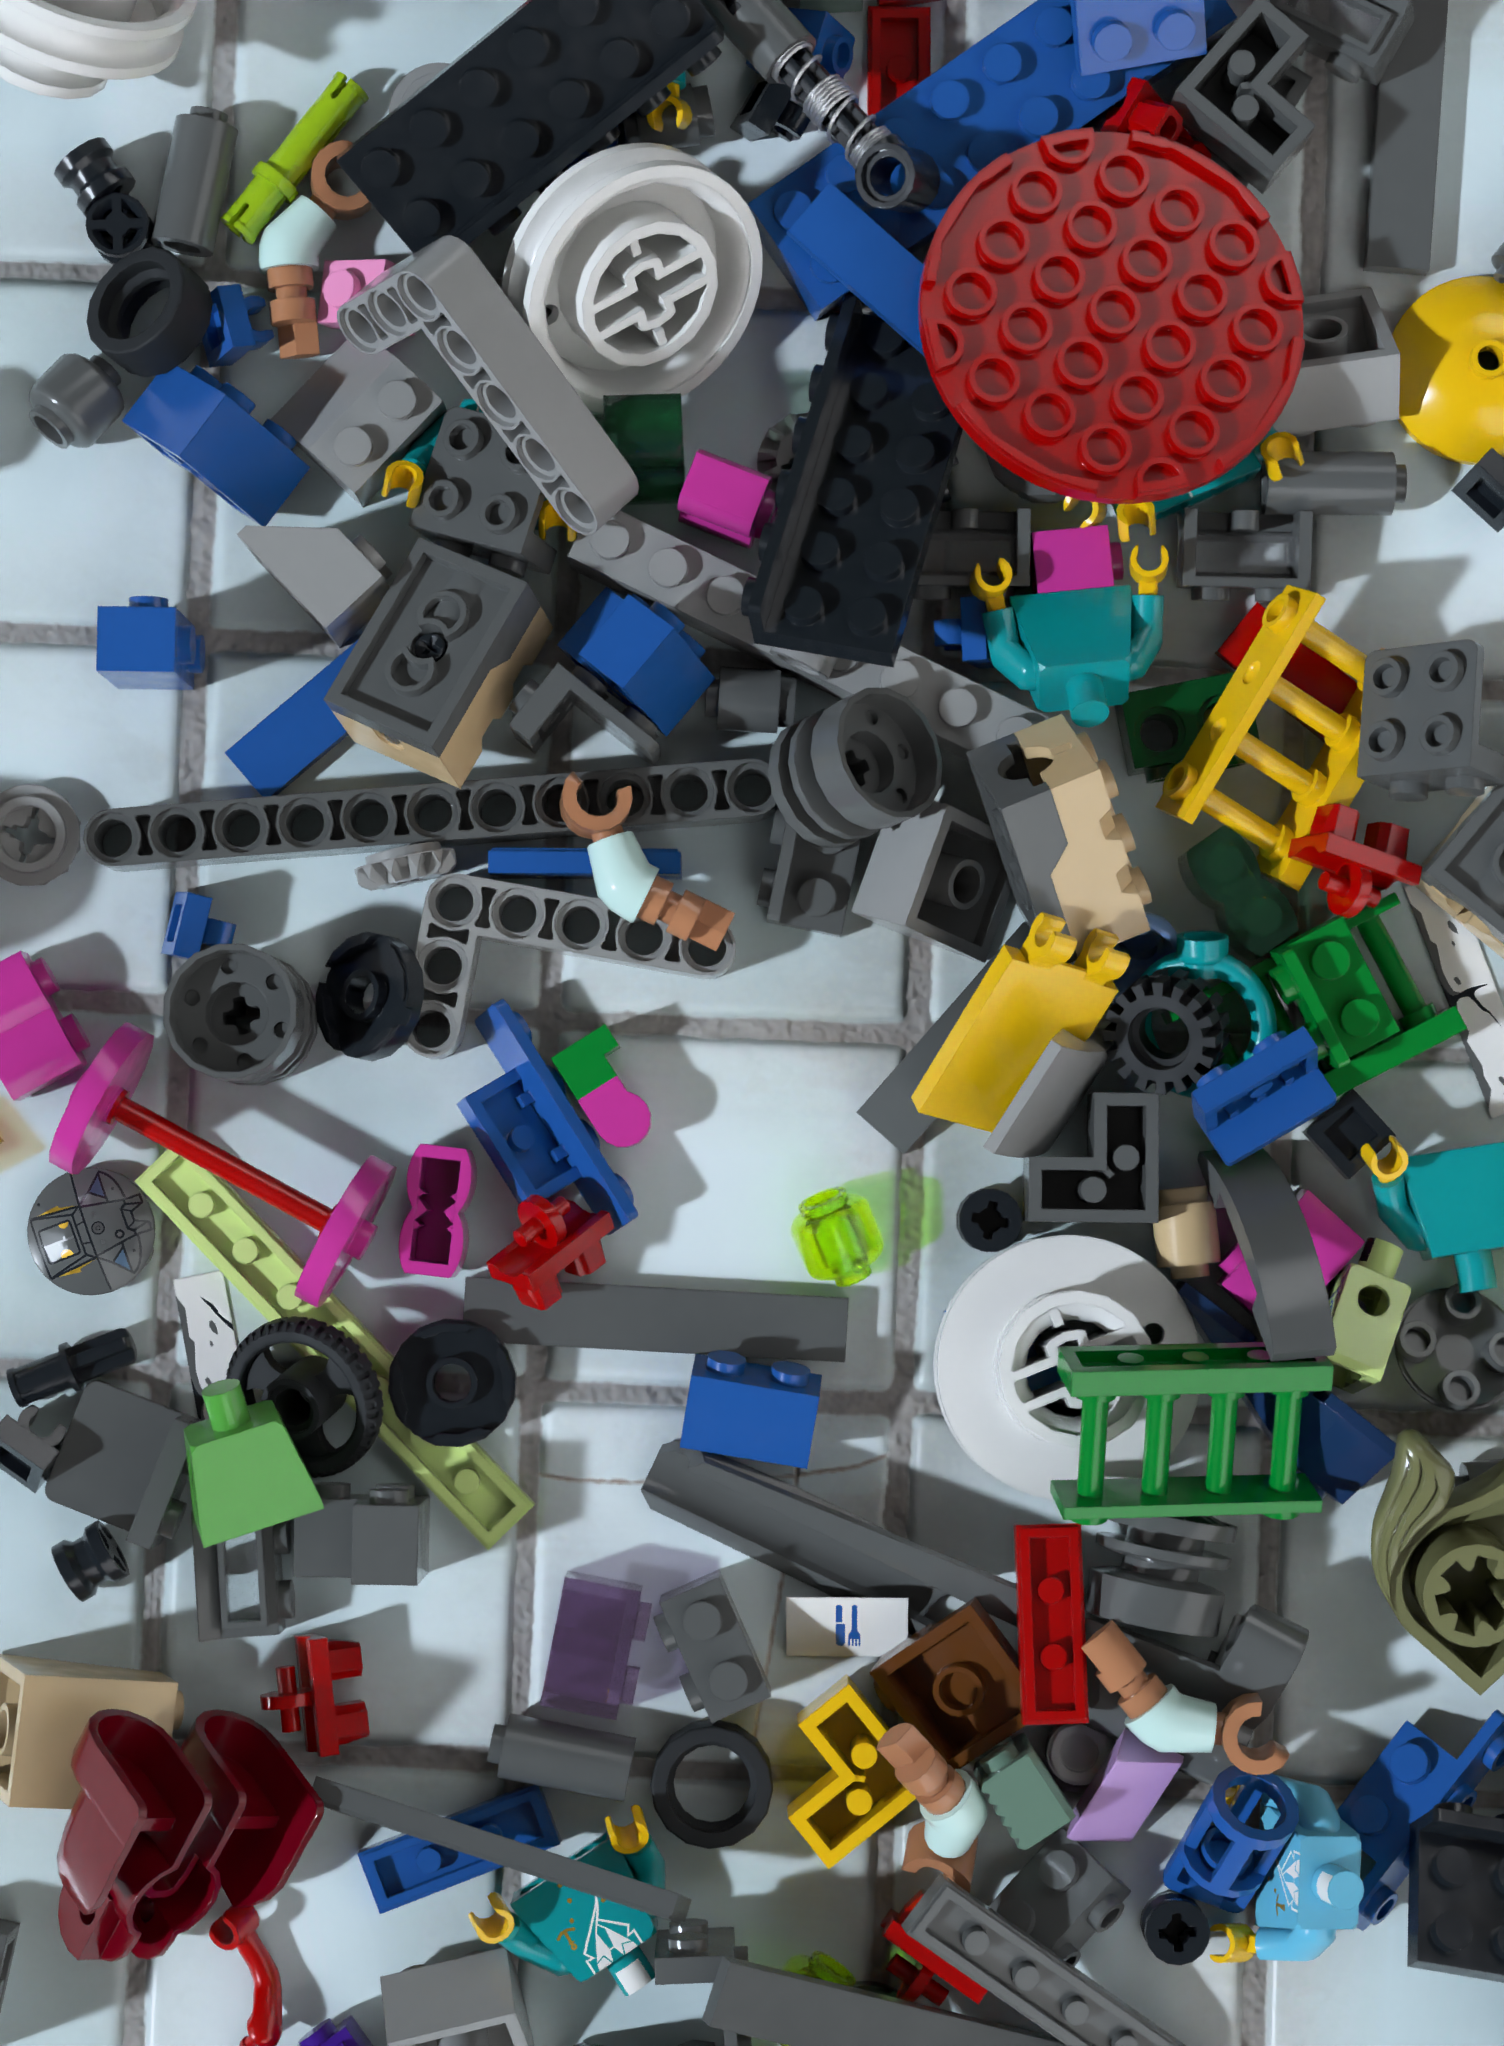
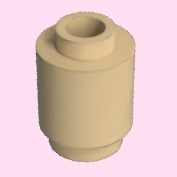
M1207 1185L1159 1190L1158 1223H1153L1157 1268L1170 1267L1171 1279L1210 1276L1209 1263L1221 1262L1216 1209L1214 1208L1213 1201H1208Z

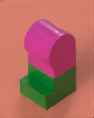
M604 1024L551 1057V1060L598 1134L609 1144L616 1147L629 1148L641 1143L647 1137L652 1125V1115L648 1105L639 1096L627 1091L606 1058L621 1047L609 1028Z

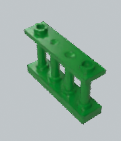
M1395 892L1381 898L1376 907L1364 906L1356 916L1344 918L1349 930L1354 927L1358 929L1403 1014V1017L1398 1019L1403 1030L1350 1057L1351 1063L1341 1069L1332 1067L1325 1071L1320 1061H1318L1319 1070L1337 1097L1468 1029L1456 1006L1445 1008L1438 1012L1433 1002L1425 1003L1379 916V914L1401 903ZM1270 956L1249 968L1260 978L1270 994L1277 1018V1032L1285 1031L1289 1035L1296 1031L1266 974L1269 970L1276 967ZM1222 981L1211 988L1207 985L1203 992L1208 998L1216 992L1222 997L1235 989ZM1169 1010L1161 1013L1166 1025L1180 1019L1178 1015ZM1230 1041L1221 1051L1225 1054L1214 1067L1216 1068L1223 1064H1230L1232 1066L1239 1060Z
M1264 1342L1059 1347L1057 1372L1070 1396L1078 1397L1082 1400L1078 1478L1076 1480H1051L1050 1493L1063 1520H1072L1081 1525L1093 1526L1103 1524L1108 1519L1263 1514L1272 1519L1290 1520L1297 1518L1300 1513H1322L1323 1500L1305 1473L1296 1472L1302 1398L1308 1396L1310 1391H1332L1333 1364L1327 1356L1271 1362ZM1271 1392L1276 1395L1270 1474L1233 1475L1238 1399L1243 1398L1245 1393ZM1181 1394H1208L1212 1397L1206 1476L1168 1477L1173 1404L1175 1400L1181 1397ZM1142 1395L1147 1398L1142 1478L1104 1479L1109 1402L1115 1400L1116 1396Z

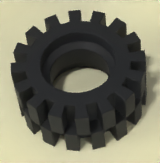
M1168 968L1156 970L1150 976L1145 974L1128 987L1115 1000L1116 1003L1107 1012L1105 1019L1111 1021V1023L1103 1029V1041L1113 1040L1114 1045L1106 1051L1111 1062L1121 1057L1125 1064L1117 1072L1124 1079L1134 1072L1139 1076L1134 1087L1143 1091L1151 1084H1156L1155 1094L1167 1095L1174 1087L1177 1093L1188 1090L1194 1083L1197 1084L1201 1077L1213 1069L1225 1054L1221 1051L1229 1044L1231 1033L1223 1032V1029L1230 1023L1228 1011L1218 1014L1216 1009L1223 1002V999L1218 992L1208 998L1203 990L1209 983L1201 977L1197 978L1193 983L1188 982L1189 971L1178 969L1171 976H1168ZM1165 1009L1172 1011L1183 1020L1189 1032V1041L1185 1050L1179 1053H1166L1158 1049L1150 1041L1145 1031L1146 1018L1150 1012Z

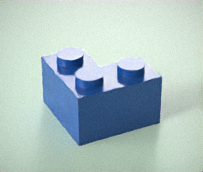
M195 365L190 373L177 366L165 374L156 375L122 419L128 427L164 457L192 473L231 507L260 526H266L311 468L292 452L298 443L293 436L270 419H267L261 425L250 415L256 405L247 396L227 382L222 384L198 365Z
M608 587L603 589L557 644L575 666L579 665L591 673L607 688V692L624 705L633 707L645 716L666 737L716 679L700 660L706 653V650L689 634L683 631L685 625L675 614L657 601L652 606H649L635 594H628L625 599H622Z

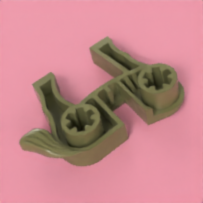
M1404 1429L1397 1436L1391 1472L1377 1505L1372 1524L1371 1560L1376 1581L1401 1625L1481 1696L1504 1674V1458L1481 1475L1454 1487L1455 1472L1451 1464L1419 1431Z

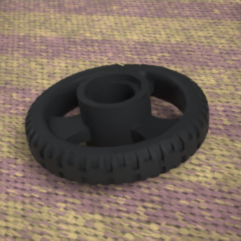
M282 1317L261 1325L239 1344L229 1362L226 1379H238L240 1381L247 1406L256 1403L253 1389L264 1390L261 1401H273L312 1478H322L341 1473L353 1466L369 1451L379 1434L383 1417V1410L381 1408L384 1404L382 1390L379 1389L381 1385L377 1379V1373L371 1369L373 1365L368 1360L367 1355L359 1351L360 1347L358 1344H355L350 1337H344L345 1333L337 1330L336 1327L332 1325L328 1327L326 1322L313 1318L308 1320L307 1317ZM279 1343H299L318 1350L326 1355L328 1359L320 1356H306L286 1369L274 1359L269 1347ZM300 1393H302L306 1397L308 1402L304 1400ZM347 1394L352 1395L356 1404L354 1430L345 1444L334 1448L326 1439L323 1432V1423L344 1405Z

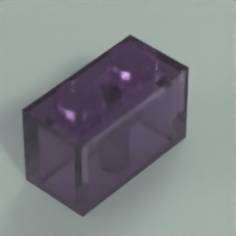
M567 1571L564 1578L540 1701L541 1706L612 1720L617 1719L620 1703L633 1706L640 1667L628 1665L632 1640L645 1642L652 1603L640 1601L643 1585Z

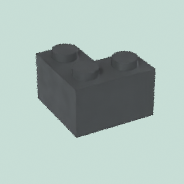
M1254 0L1180 84L1170 103L1182 116V126L1261 194H1264L1304 148L1316 126L1272 88L1297 60L1309 35L1268 0Z
M1108 1092L1088 1094L1087 1157L1029 1156L1023 1158V1221L1158 1223L1159 1094Z
M314 1483L321 1497L324 1509L294 1518L293 1577L351 1578V1585L417 1586L428 1574L430 1496L415 1495V1485L406 1483L376 1484V1488L370 1489L369 1494H350L351 1483Z

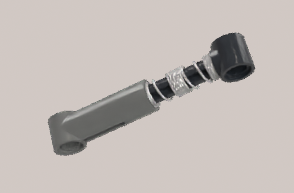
M704 0L724 26V34L762 77L769 84H787L791 88V99L795 103L803 104V112L820 131H827V138L831 143L841 144L845 148V159L855 169L857 190L864 201L872 207L907 214L920 212L933 202L938 194L940 185L939 169L933 158L923 150L909 147L899 135L892 134L886 126H876L874 123L876 115H866L858 106L859 96L844 79L840 78L839 74H829L820 64L822 60L821 54L812 55L816 39L781 0ZM902 163L905 168V182L901 190L894 194L890 183L891 174L895 167Z

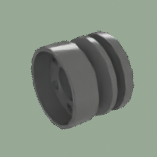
M865 688L838 701L829 708L821 709L782 730L770 750L768 776L773 799L785 821L804 840L823 848H839L853 844L859 839L867 838L880 829H887L913 818L930 807L941 787L943 763L937 737L927 718L906 696L889 688Z
M217 944L194 953L175 971L164 995L163 1025L174 1051L191 1068L211 1077L237 1085H266L288 1076L307 1058L317 1036L316 1001L309 983L290 964L246 944ZM246 1004L260 1011V1019H255L250 1023L251 1032L236 1025V1018L246 1014Z
M1213 1516L1108 1519L1128 1525L1127 1535L1097 1532L1095 1542L1111 1551L1123 1554L1121 1566L1105 1565L1090 1568L1084 1601L1085 1611L1110 1620L1113 1619L1114 1621L1159 1631L1197 1637H1217L1225 1594L1211 1586L1198 1582L1200 1570L1218 1571L1230 1569L1232 1559L1221 1554L1204 1550L1205 1541L1235 1543L1238 1527L1222 1522Z

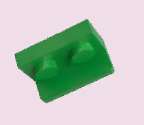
M1335 916L1269 951L1276 967L1269 970L1272 983L1285 1004L1288 1005L1295 1002L1305 1022L1302 1026L1306 1028L1318 1046V1061L1324 1059L1326 1065L1341 1069L1351 1063L1350 1057L1400 1031L1342 916Z

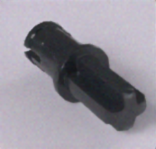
M119 1328L72 1347L67 1342L62 1343L58 1347L59 1352L18 1368L8 1369L6 1374L11 1393L18 1406L23 1408L28 1406L29 1403L71 1387L76 1392L85 1388L84 1382L135 1363L137 1360V1349L126 1328Z

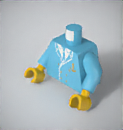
M1276 1775L1291 1789L1298 1803L1299 1821L1291 1837L1285 1843L1266 1874L1262 1884L1256 1890L1255 1925L1260 1928L1254 1933L1247 1924L1218 1923L1212 1925L1210 1931H1224L1230 1941V1947L1226 1954H1210V1958L1214 1962H1246L1253 1957L1254 1953L1257 1954L1259 1960L1310 1961L1319 1957L1335 1941L1337 1929L1356 1928L1358 1924L1359 1903L1364 1894V1886L1360 1878L1361 1839L1359 1834L1340 1818L1330 1795L1320 1786ZM1237 1785V1788L1230 1787L1225 1790L1227 1804H1231L1241 1785ZM1263 1793L1261 1796L1262 1802H1260L1259 1829L1269 1830L1273 1829L1281 1815L1275 1802L1266 1793Z

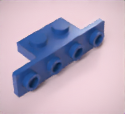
M504 999L492 1004L475 1019V1025L506 1074L464 1097L456 1105L518 1204L531 1194L540 1195L548 1199L574 1183L593 1213H598L600 1210L610 1213L615 1227L607 1234L611 1235L638 1217V1211L633 1205L634 1198L629 1185L619 1174L613 1173L599 1150L600 1143L594 1129L588 1122L578 1117L566 1098V1088L562 1078L553 1067L545 1064L533 1045L531 1030L525 1019L518 1012L512 1011Z
M1498 1709L1492 1713L1457 1759L1406 1720L1337 1809L1340 1818L1359 1834L1362 1843L1361 1849L1377 1862L1362 1881L1364 1894L1359 1903L1358 1924L1356 1926L1358 1929L1364 1931L1370 1923L1377 1925L1382 1922L1392 1911L1398 1900V1894L1395 1891L1409 1874L1410 1824L1439 1803L1456 1802L1472 1807L1477 1798V1792L1474 1789L1489 1770L1495 1772L1504 1766V1714Z

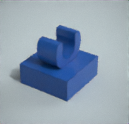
M241 284L217 286L210 292L213 302L210 324L202 338L209 368L233 365L249 350H258L274 338L273 330L257 331L251 327L249 316L257 314L266 306L264 298L260 296L244 298Z
M975 596L960 597L961 619L934 621V646L944 647L945 651H962V661L979 669L995 668L991 661L981 614L987 612L986 603Z
M176 892L161 954L188 960L194 953L200 951L202 944L209 946L232 944L236 924L208 918L213 898L190 892Z

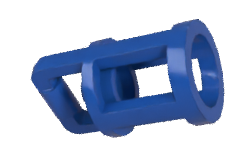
M1230 1766L1219 1773L1163 1871L1164 1885L1170 1890L1227 1912H1243L1256 1890L1262 1884L1285 1843L1291 1837L1299 1821L1298 1803L1291 1789L1278 1776L1272 1773L1253 1775L1241 1771L1236 1766ZM1241 1785L1228 1807L1225 1790L1231 1786ZM1263 1793H1266L1275 1802L1281 1815L1273 1829L1269 1830L1255 1829L1245 1824Z

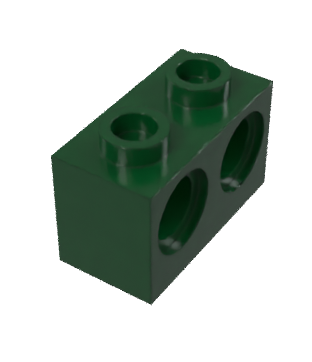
M1235 672L1129 692V699L1124 704L1115 705L1128 776L1145 774L1146 783L1165 781L1170 770L1176 764L1182 762L1203 727L1205 711L1214 708ZM1255 718L1248 733L1259 739ZM1150 720H1158L1165 723L1170 728L1173 736L1171 748L1166 751L1157 752L1146 747L1140 736L1142 724ZM1233 755L1226 769L1239 767L1247 763Z

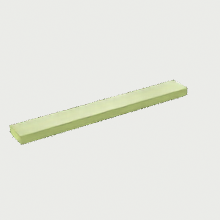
M167 1149L134 1181L269 1322L282 1317L290 1318L291 1316L307 1317L308 1320L313 1318L326 1322L328 1327L330 1325L336 1327L337 1330L345 1333L344 1337H350L355 1344H358L360 1347L359 1351L365 1353L368 1360L371 1361L373 1365L371 1369L377 1373V1379L381 1385L379 1389L382 1390L384 1406L381 1408L383 1410V1417L378 1436L487 1550L536 1504L477 1442L463 1447L435 1446L414 1435L398 1419L388 1394L389 1368L394 1356L333 1292L324 1304L318 1308L294 1296L296 1285L305 1263L224 1179ZM290 1343L302 1357L320 1356L328 1359L326 1355L307 1345ZM347 1394L345 1402L356 1412L354 1396Z

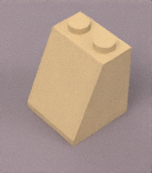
M0 1654V1800L8 1807L72 1809L81 1790V1786L77 1782L71 1768L72 1754L89 1718L100 1710H126L148 1718L162 1727L172 1737L173 1730L180 1728L184 1715V1697L182 1692L178 1691V1682L162 1672Z

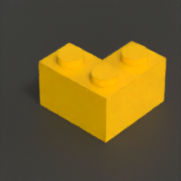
M847 1674L797 1714L798 1726L832 1769L787 1805L788 1819L828 1869L833 1867L916 1799L915 1795L911 1794L897 1780L895 1768L876 1749L879 1740L890 1727Z

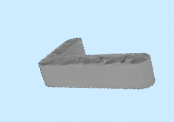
M451 235L442 236L382 272L338 309L337 321L345 338L359 351L368 355L377 354L422 329L558 515L576 532L583 535H593L638 494L639 485L632 468L475 252L458 237Z
M446 874L437 878L429 886L425 897L415 956L423 972L424 999L419 1021L429 1013H442L448 1018L450 1023V1034L442 1045L435 1048H427L419 1041L417 1036L418 1021L406 1044L415 1053L429 1059H444L453 1055L461 1046L465 1035L482 940L698 979H715L724 975L732 967L735 960L736 942L731 930L728 928L723 938L726 945L724 958L713 966H702L692 960L689 954L692 939L687 938L684 941L665 932L668 924L657 919L655 924L663 932L661 946L654 953L639 955L628 948L627 935L634 924L643 920L636 917L634 923H631L611 911L599 898L465 874ZM453 888L469 890L473 897L471 913L460 921L446 920L440 912L442 896ZM526 899L531 901L536 908L537 917L534 924L524 932L514 933L507 930L502 922L504 908L511 901ZM578 910L593 912L600 921V929L597 936L585 944L571 942L564 933V925L567 918ZM442 950L457 952L462 961L460 975L449 984L434 983L428 973V965L431 958Z

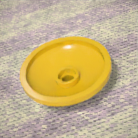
M1469 276L1453 279L1430 289L1420 296L1402 315L1392 332L1400 352L1399 419L1397 420L1414 441L1434 455L1460 464L1475 465L1491 447L1504 458V283H1499L1495 281L1494 277ZM1481 351L1493 353L1498 361L1497 369L1486 370L1482 368L1478 362V353Z

